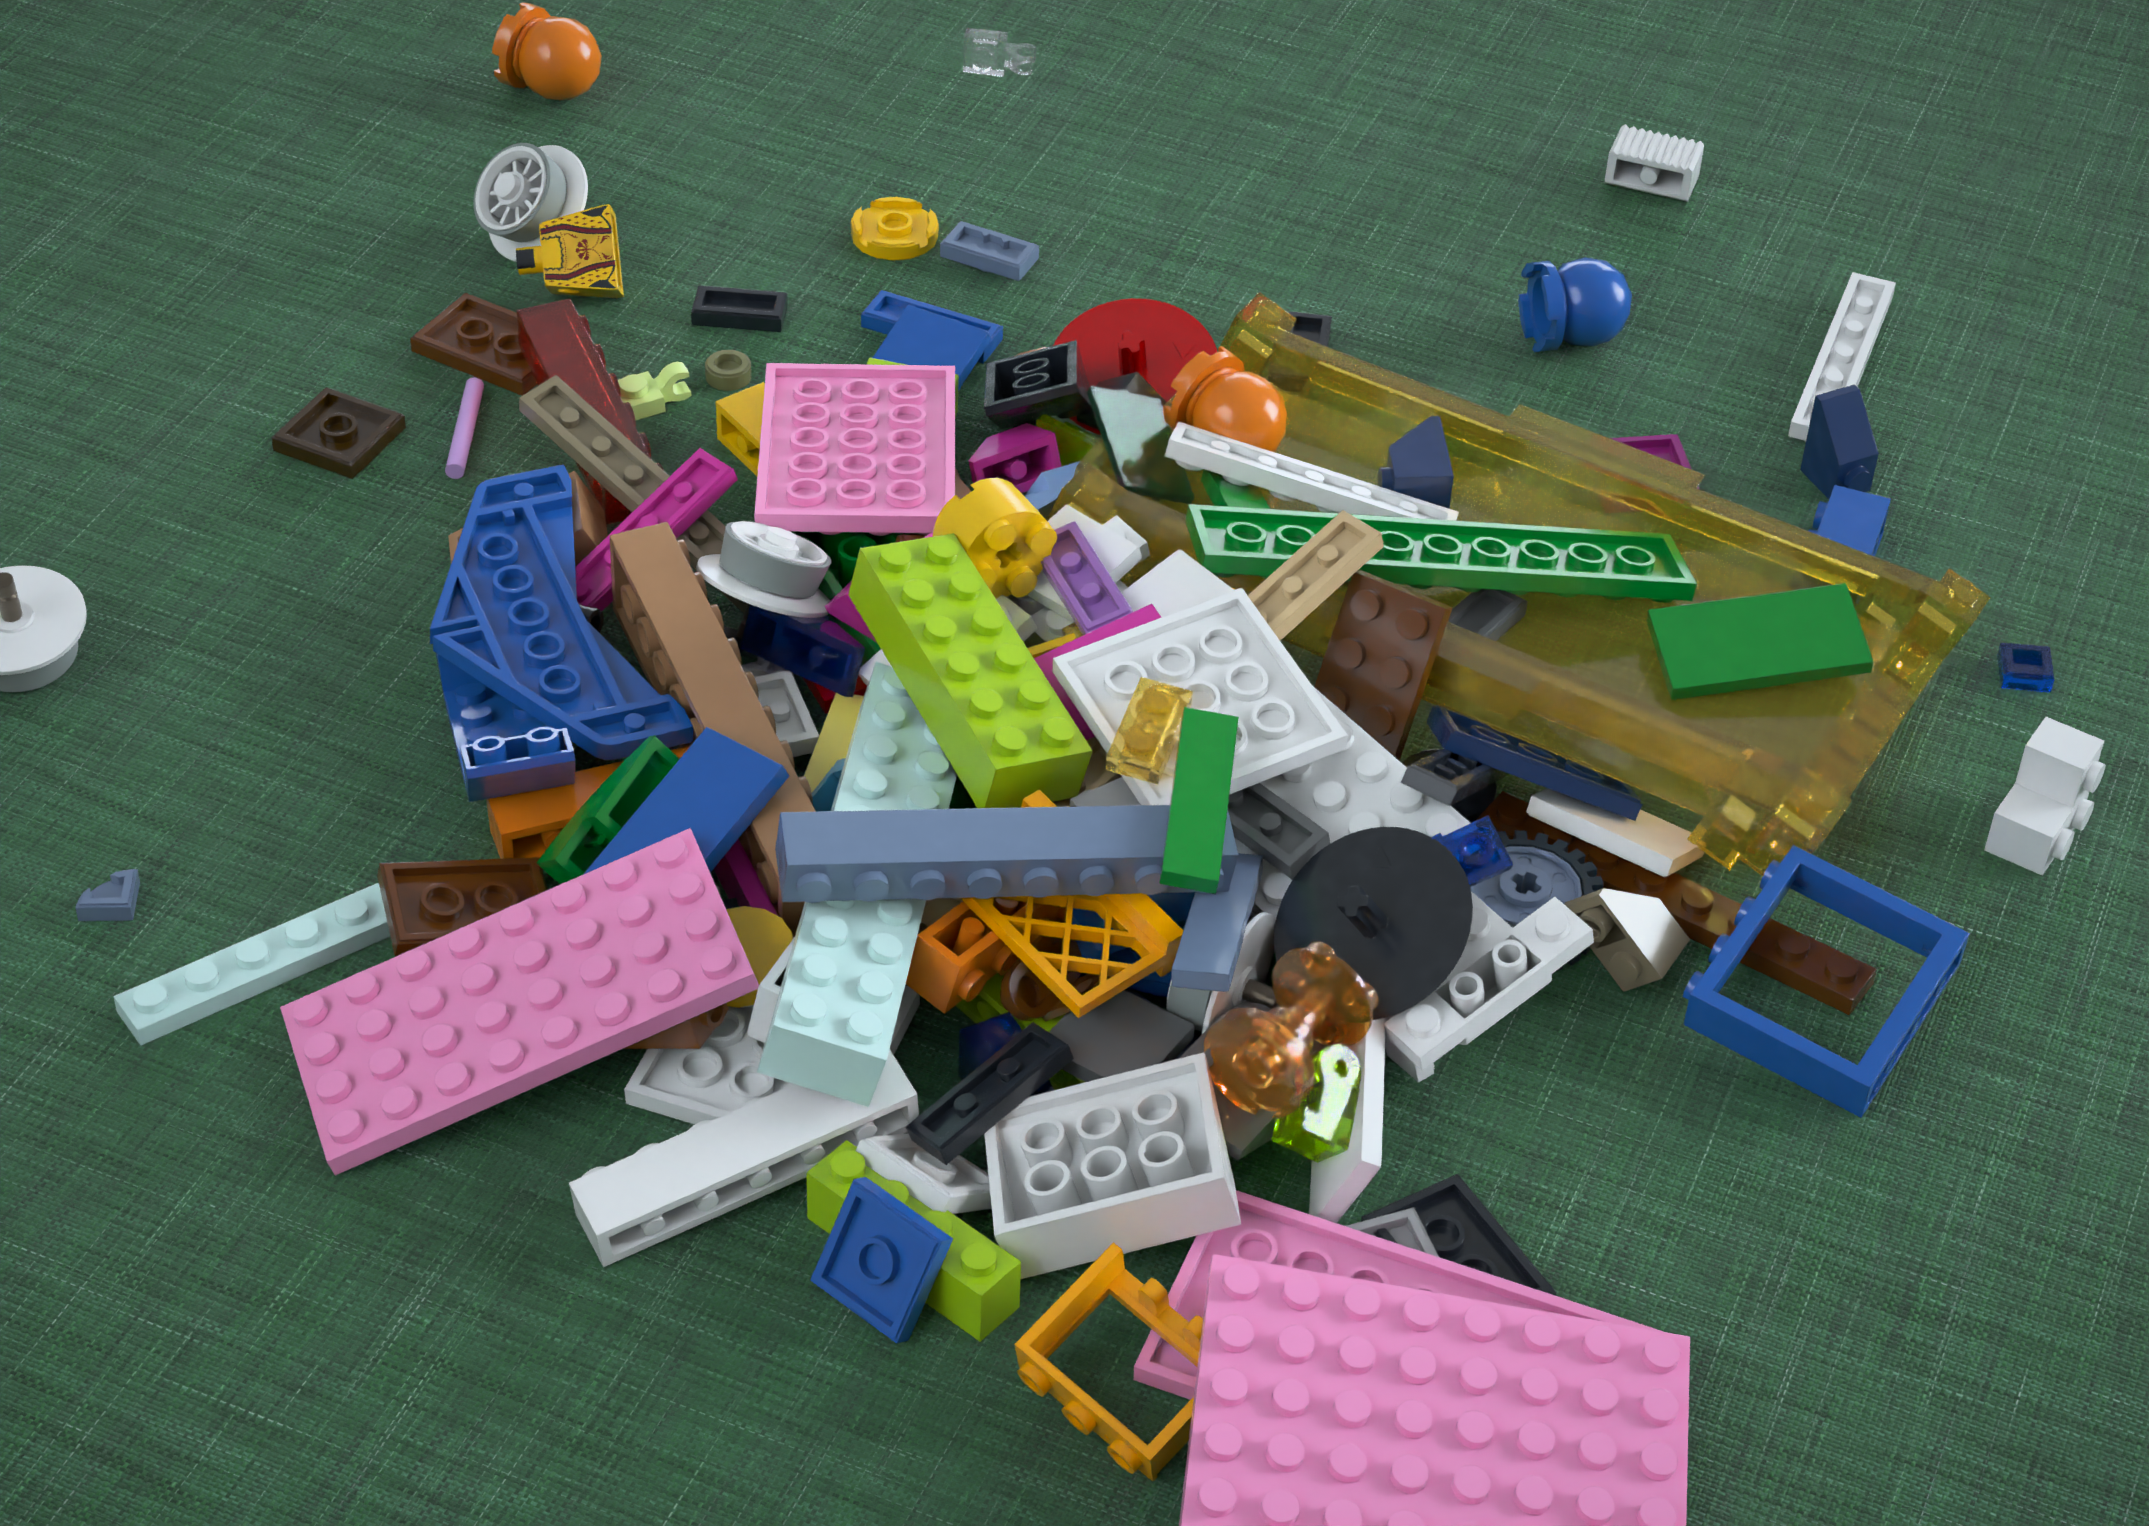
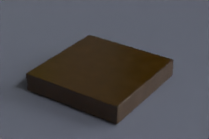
M326 387L272 437L273 451L353 479L406 428L405 415Z

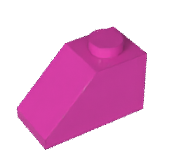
M1028 423L987 437L968 460L973 483L988 478L1004 479L1011 482L1021 493L1029 491L1041 472L1062 467L1055 433Z

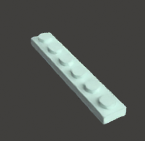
M379 883L115 995L116 1011L141 1046L390 937Z

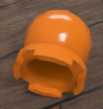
M524 2L519 4L520 10L515 16L507 14L497 30L492 47V54L499 56V69L494 70V75L501 83L515 88H525L528 86L543 98L554 100H572L589 91L599 76L602 55L595 37L588 27L575 19L550 16L545 8Z
M1219 346L1218 352L1211 356L1202 351L1190 360L1171 384V387L1177 391L1172 401V406H1163L1164 420L1174 429L1178 422H1182L1271 452H1276L1286 434L1287 412L1283 396L1267 379L1250 371H1245L1243 362L1223 346Z

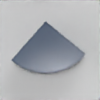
M138 869L115 872L110 875V881L99 885L92 891H90V888L85 890L76 904L78 921L133 920L140 885Z

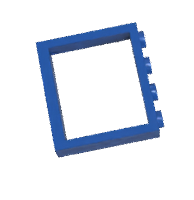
M1793 845L1781 863L1773 860L1769 864L1761 879L1759 888L1762 891L1757 898L1754 899L1748 896L1736 915L1734 925L1737 927L1731 936L1722 933L1717 939L1709 955L1708 962L1711 964L1706 972L1703 974L1696 971L1689 980L1682 996L1689 1000L1683 1025L1862 1118L1959 967L1970 933ZM1789 889L1927 957L1858 1065L1719 994V991Z

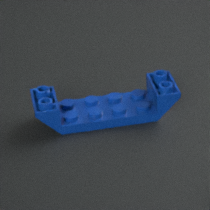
M436 653L446 711L469 802L575 784V755L567 727L555 729L547 726Z

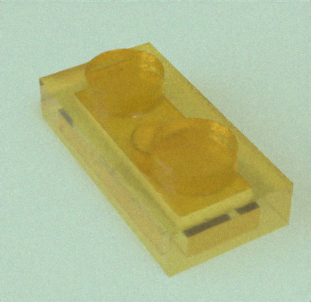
M1141 677L1107 753L1106 770L1158 785L1178 739L1184 707L1191 708L1193 691Z

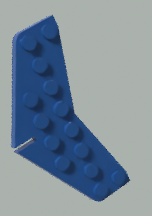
M564 464L492 478L480 483L476 488L430 627V644H433V651L547 726L555 729L567 727L570 740L597 758L614 760L628 757L649 736L653 735L667 747L693 742V725L685 709L670 694L660 695L586 620L578 604L572 483Z

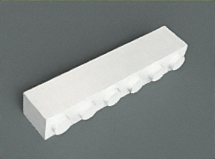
M889 1049L887 1061L869 1107L796 1084L766 1097L753 1098L739 1109L713 1120L698 1122L684 1133L661 1143L648 1144L629 1157L606 1167L593 1168L587 1171L581 1178L569 1182L576 1216L603 1267H606L806 1178L807 1171L846 1140L857 1147L860 1140L866 1137L907 1133L906 1126L919 1116L917 1093Z

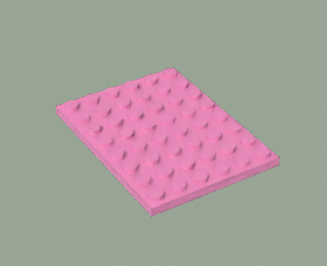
M1213 1254L1208 1272L1179 1526H1686L1690 1337Z

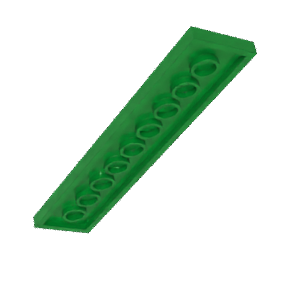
M1188 504L1185 523L1199 564L1215 576L1229 578L1236 574L1260 576L1267 579L1339 513ZM1351 514L1381 532L1384 547L1359 570L1394 584H1407L1417 589L1442 586L1456 587L1466 592L1494 589L1505 590L1516 595H1525L1529 592L1554 593L1566 598L1576 597L1580 594L1597 595L1610 600H1623L1626 597L1648 598L1658 603H1670L1674 600L1693 601L1697 586L1693 575L1670 534Z

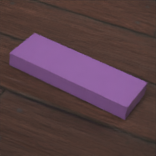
M1074 521L1055 529L1057 540L1052 548L1051 555H1048L1041 561L1042 571L1082 635L1132 613L1133 610L1077 523Z

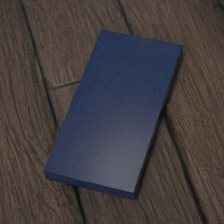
M1437 705L1431 709L1426 722L1444 749L1636 821L1643 804L1619 773Z

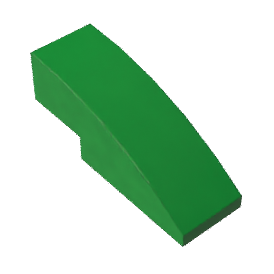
M655 735L649 736L582 805L536 863L559 884L583 875L680 758Z

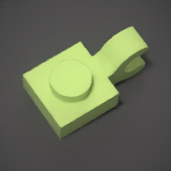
M673 362L665 366L654 379L648 371L628 375L622 379L605 383L606 399L621 424L666 412V402L683 401L692 396L685 381L676 383L680 379L688 378L689 372L683 362Z

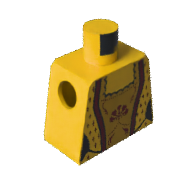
M610 204L542 222L539 224L541 246L516 248V263L519 275L544 273L545 287L552 294L608 298L624 297L616 214Z

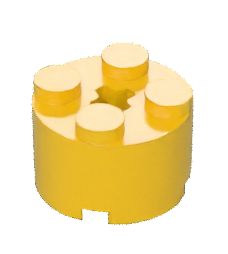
M999 478L979 480L971 484L974 489L962 499L955 495L944 505L936 519L933 537L954 533L995 599L1001 595L1005 597L1010 595L1024 597L1036 587L1037 576L1043 570L1041 561H1043V558L1051 555L1052 548L1057 540V534L1049 522L1011 482Z

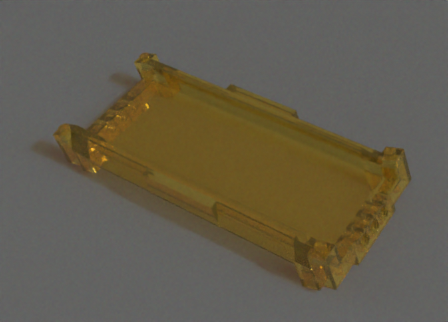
M1260 292L1235 316L1220 345L1243 362L1245 371H1250L1267 379L1283 396L1287 412L1286 434L1274 453L1378 486L1379 467H1387L1389 446L1428 417L1440 416L1454 475L1450 509L1459 512L1456 521L1664 533L1671 535L1697 583L1693 601L1674 600L1670 603H1658L1648 598L1626 597L1623 600H1610L1602 596L1580 594L1576 597L1566 598L1554 593L1529 592L1525 595H1516L1528 601L1526 615L1497 641L1450 622L1447 623L1421 699L1474 718L1494 730L1514 736L1703 815L1687 840L1697 845L1699 849L1728 870H1731L1740 859L1763 876L1769 864L1773 860L1781 863L1793 845L1810 854L1814 853L1852 801L1849 797L1942 661L1972 626L1991 598L1979 590L1972 582L1964 579L1950 568L1939 581L1697 489L1706 475L1519 404L1511 415L1507 416L1290 333L1297 319ZM1175 395L1164 406L1171 407ZM1163 407L1100 470L1088 462L1062 488L1047 518L1048 521L1067 504L1101 525L1116 515L1147 541L1150 556L1135 565L1120 579L1127 587L1178 549H1181L1198 562L1185 523L1188 504L1214 506L1200 481L1203 470L1193 471L1185 469L1178 465L1174 459L1165 457L1168 442L1174 428L1165 422ZM1258 487L1270 509L1321 512L1316 508V505L1298 499L1295 501L1281 500L1271 495L1269 490ZM1235 574L1229 578L1218 577L1234 590L1242 588L1247 596L1266 580L1260 576ZM1345 581L1282 640L1324 658L1350 581ZM1846 583L1874 661L1871 673L1671 700L1646 622L1648 610ZM1397 584L1453 608L1472 593L1456 587L1432 586L1429 589H1417L1407 584Z

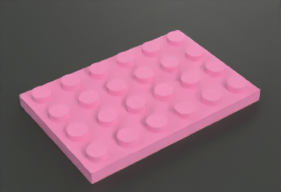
M767 363L754 513L755 522L782 528L790 532H820L826 535H836L841 532H869L878 536L890 533H919L921 535L933 533L940 511L955 496V366Z

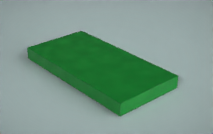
M1846 583L1650 609L1647 613L1646 622L1671 700L1872 672L1874 661Z

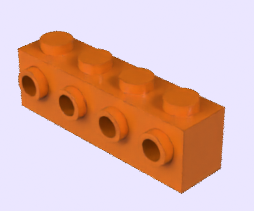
M994 898L993 906L1002 915L1025 918L1027 902ZM962 901L917 935L906 985L945 1014L963 999L966 1002L973 1000L983 989L987 980L996 973L1001 976L1005 975L1019 957ZM1033 903L1032 919L1065 922L1066 907ZM1030 934L1029 942L1032 944L1040 935Z

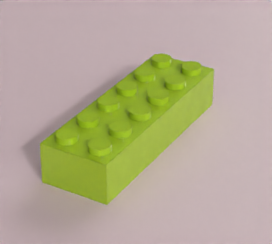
M955 534L860 548L848 595L976 807L1021 808L1022 800L1039 789L1052 802L1078 796L1093 750Z

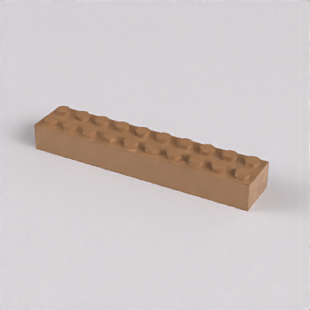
M668 522L610 535L613 610L649 684L660 695L670 694L685 709L693 725V742L706 727H709L783 765L789 774V778L738 839L777 915L782 918L792 931L794 938L805 902H782L775 848L780 812H816L813 807V797L808 780L805 776H797L794 770V758L790 745L786 740L779 741L776 735V723L772 710L768 705L762 706L759 702L758 687L754 675L751 671L744 672L736 640L733 637H726L719 607L717 604L710 605L707 600V589L702 574L699 571L693 573L685 541L683 539H676ZM693 742L682 744L680 747L690 746Z

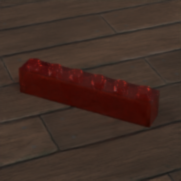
M571 299L517 310L519 347L538 386L557 375L651 459L648 438L644 432L638 433L632 406L629 402H622L618 379L615 373L607 372L602 347L599 343L593 344L588 320L585 315H578ZM576 462L591 494L604 510L606 524L625 520L632 512ZM659 462L656 463L663 470L662 465Z

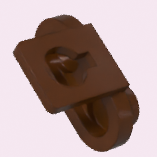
M1040 935L1032 945L1039 952L1061 954L1063 938ZM1070 939L1069 956L1082 957L1076 940ZM1020 959L1004 975L1001 983L1000 1000L1003 1007L1019 1020L1032 1021L1042 1017L1046 1022L1072 1012ZM1067 971L1066 980L1081 995L1099 985L1100 975L1087 974L1078 978L1081 974L1080 972Z

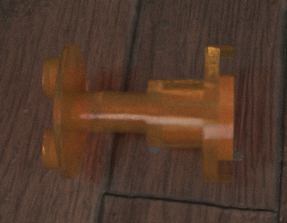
M1320 941L1312 942L1306 948L1292 949L1285 953L1276 963L1272 973L1273 993L1279 1007L1273 1008L1268 1012L1256 1008H1235L1223 1015L1205 1036L1204 1052L1210 1047V1055L1214 1062L1209 1067L1213 1082L1226 1098L1244 1111L1255 1115L1261 1108L1267 1111H1277L1272 1118H1282L1291 1114L1309 1096L1314 1086V1064L1309 1054L1313 1048L1314 1039L1330 1047L1351 1046L1359 1042L1371 1028L1373 1010L1378 1005L1376 991L1371 985L1362 981L1359 975L1345 961L1337 957L1330 946Z

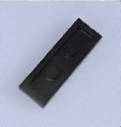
M1032 1022L908 1124L906 1129L911 1140L947 1165L1070 1063L1074 1057L1069 1045Z

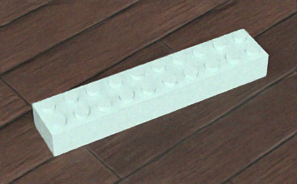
M876 662L859 709L831 811L949 809L957 774L893 668ZM890 899L872 902L849 900L804 903L757 1073L869 1107L887 1061L926 900Z

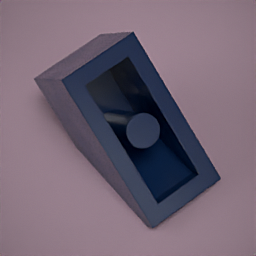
M1853 384L1816 395L1800 470L1828 499H1830L1834 485L1862 492L1870 491L1879 453L1860 389Z
M1440 416L1428 417L1389 446L1387 467H1379L1378 486L1450 509L1454 475Z

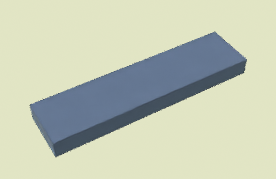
M1238 853L1229 891L1216 892V894L1195 892L1172 966L1173 987L1221 992L1229 991L1242 947L1245 928L1250 919L1263 873V855Z

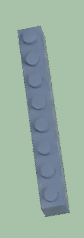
M1170 805L780 812L775 851L782 902L818 903L821 901L849 900L872 902L890 899L933 900L936 898L973 897L987 899L991 897L1014 896L1040 898L1055 895L1100 896L1104 894L1132 893L1154 895L1158 893L1206 892L1159 884ZM1228 810L1220 877L1216 892L1229 891L1238 859L1237 846Z

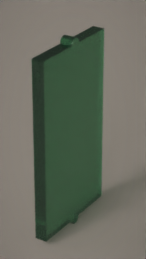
M1090 386L1086 393L1120 492L1152 497L1156 502L1163 499L1191 504L1195 496L1185 469L1178 465L1174 459L1165 457L1172 432L1164 420L1160 399L1132 394L1126 389L1117 391Z

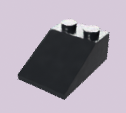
M1077 340L987 363L984 409L986 416L1000 429L1015 428L1026 423L1036 426L1040 422L1039 419L1055 415L1060 419L1075 417L1083 413L1084 408L1091 406V389Z

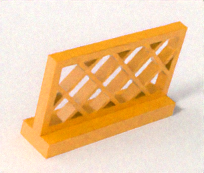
M1039 789L1022 800L1021 808L1057 806ZM1142 893L1104 894L1100 896L1055 895L1040 898L1032 896L991 897L987 899L975 897L960 898L1078 1018L1155 971L1162 977L1172 971L1184 931L1148 895ZM994 898L1027 902L1025 918L1002 915L993 906ZM1033 903L1066 907L1065 923L1032 919ZM1073 908L1095 911L1105 920L1104 928L1072 924ZM1030 934L1063 938L1062 953L1039 952L1029 942ZM1070 939L1101 943V960L1069 956ZM1110 945L1131 947L1141 959L1133 964L1108 961ZM1067 971L1100 975L1099 985L1081 995L1066 980Z

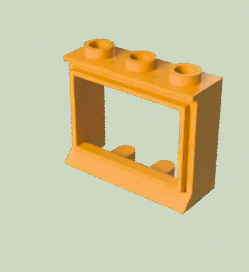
M1113 1242L1014 1344L1019 1365L1017 1373L1021 1380L1037 1395L1043 1397L1048 1392L1064 1405L1062 1412L1076 1429L1085 1435H1089L1093 1430L1109 1444L1107 1447L1108 1453L1124 1470L1131 1474L1139 1470L1151 1481H1154L1160 1470L1189 1441L1194 1397L1147 1445L1047 1360L1110 1294L1196 1367L1198 1366L1203 1318L1195 1315L1188 1322L1169 1306L1168 1292L1160 1282L1150 1278L1143 1284L1128 1272L1124 1265L1123 1250Z

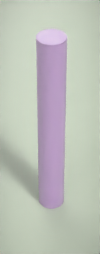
M475 377L469 378L465 384L445 468L446 475L452 479H459L464 475L482 399L484 383L481 379Z

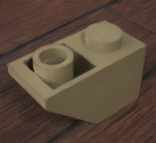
M1603 888L1567 901L1564 904L1593 929L1594 943L1589 947L1623 992L1662 979L1690 940L1662 901L1656 897Z

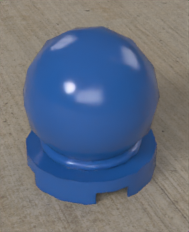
M1585 257L1563 263L1558 269L1550 261L1527 263L1522 270L1521 276L1529 278L1527 293L1519 294L1520 320L1525 338L1534 337L1537 342L1534 343L1532 348L1534 352L1557 350L1562 340L1570 345L1596 346L1610 341L1622 331L1630 314L1632 293L1624 275L1607 261Z

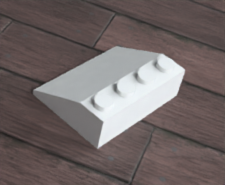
M1205 1052L1030 1096L984 1133L994 1236L1002 1249L1021 1261V1279L1096 1261L1113 1242L1125 1254L1241 1225L1235 1182Z

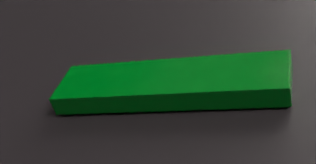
M1184 707L1159 884L1216 894L1220 877L1239 719L1237 716Z

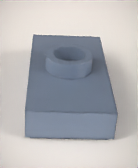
M960 221L940 243V257L978 268L983 272H991L1020 281L1039 259V245Z

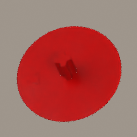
M1136 298L1111 301L1089 309L1071 321L1053 344L1055 346L1077 340L1091 393L1100 381L1138 372L1170 406H1172V401L1177 393L1171 387V384L1183 367L1202 351H1205L1210 356L1217 353L1212 337L1205 327L1192 315L1165 302ZM1076 416L1070 418L1073 422H1075L1076 424L1090 432L1109 438H1115L1111 435H1108L1104 432H1101L1097 429H1094L1092 427H1089L1085 424L1078 422Z

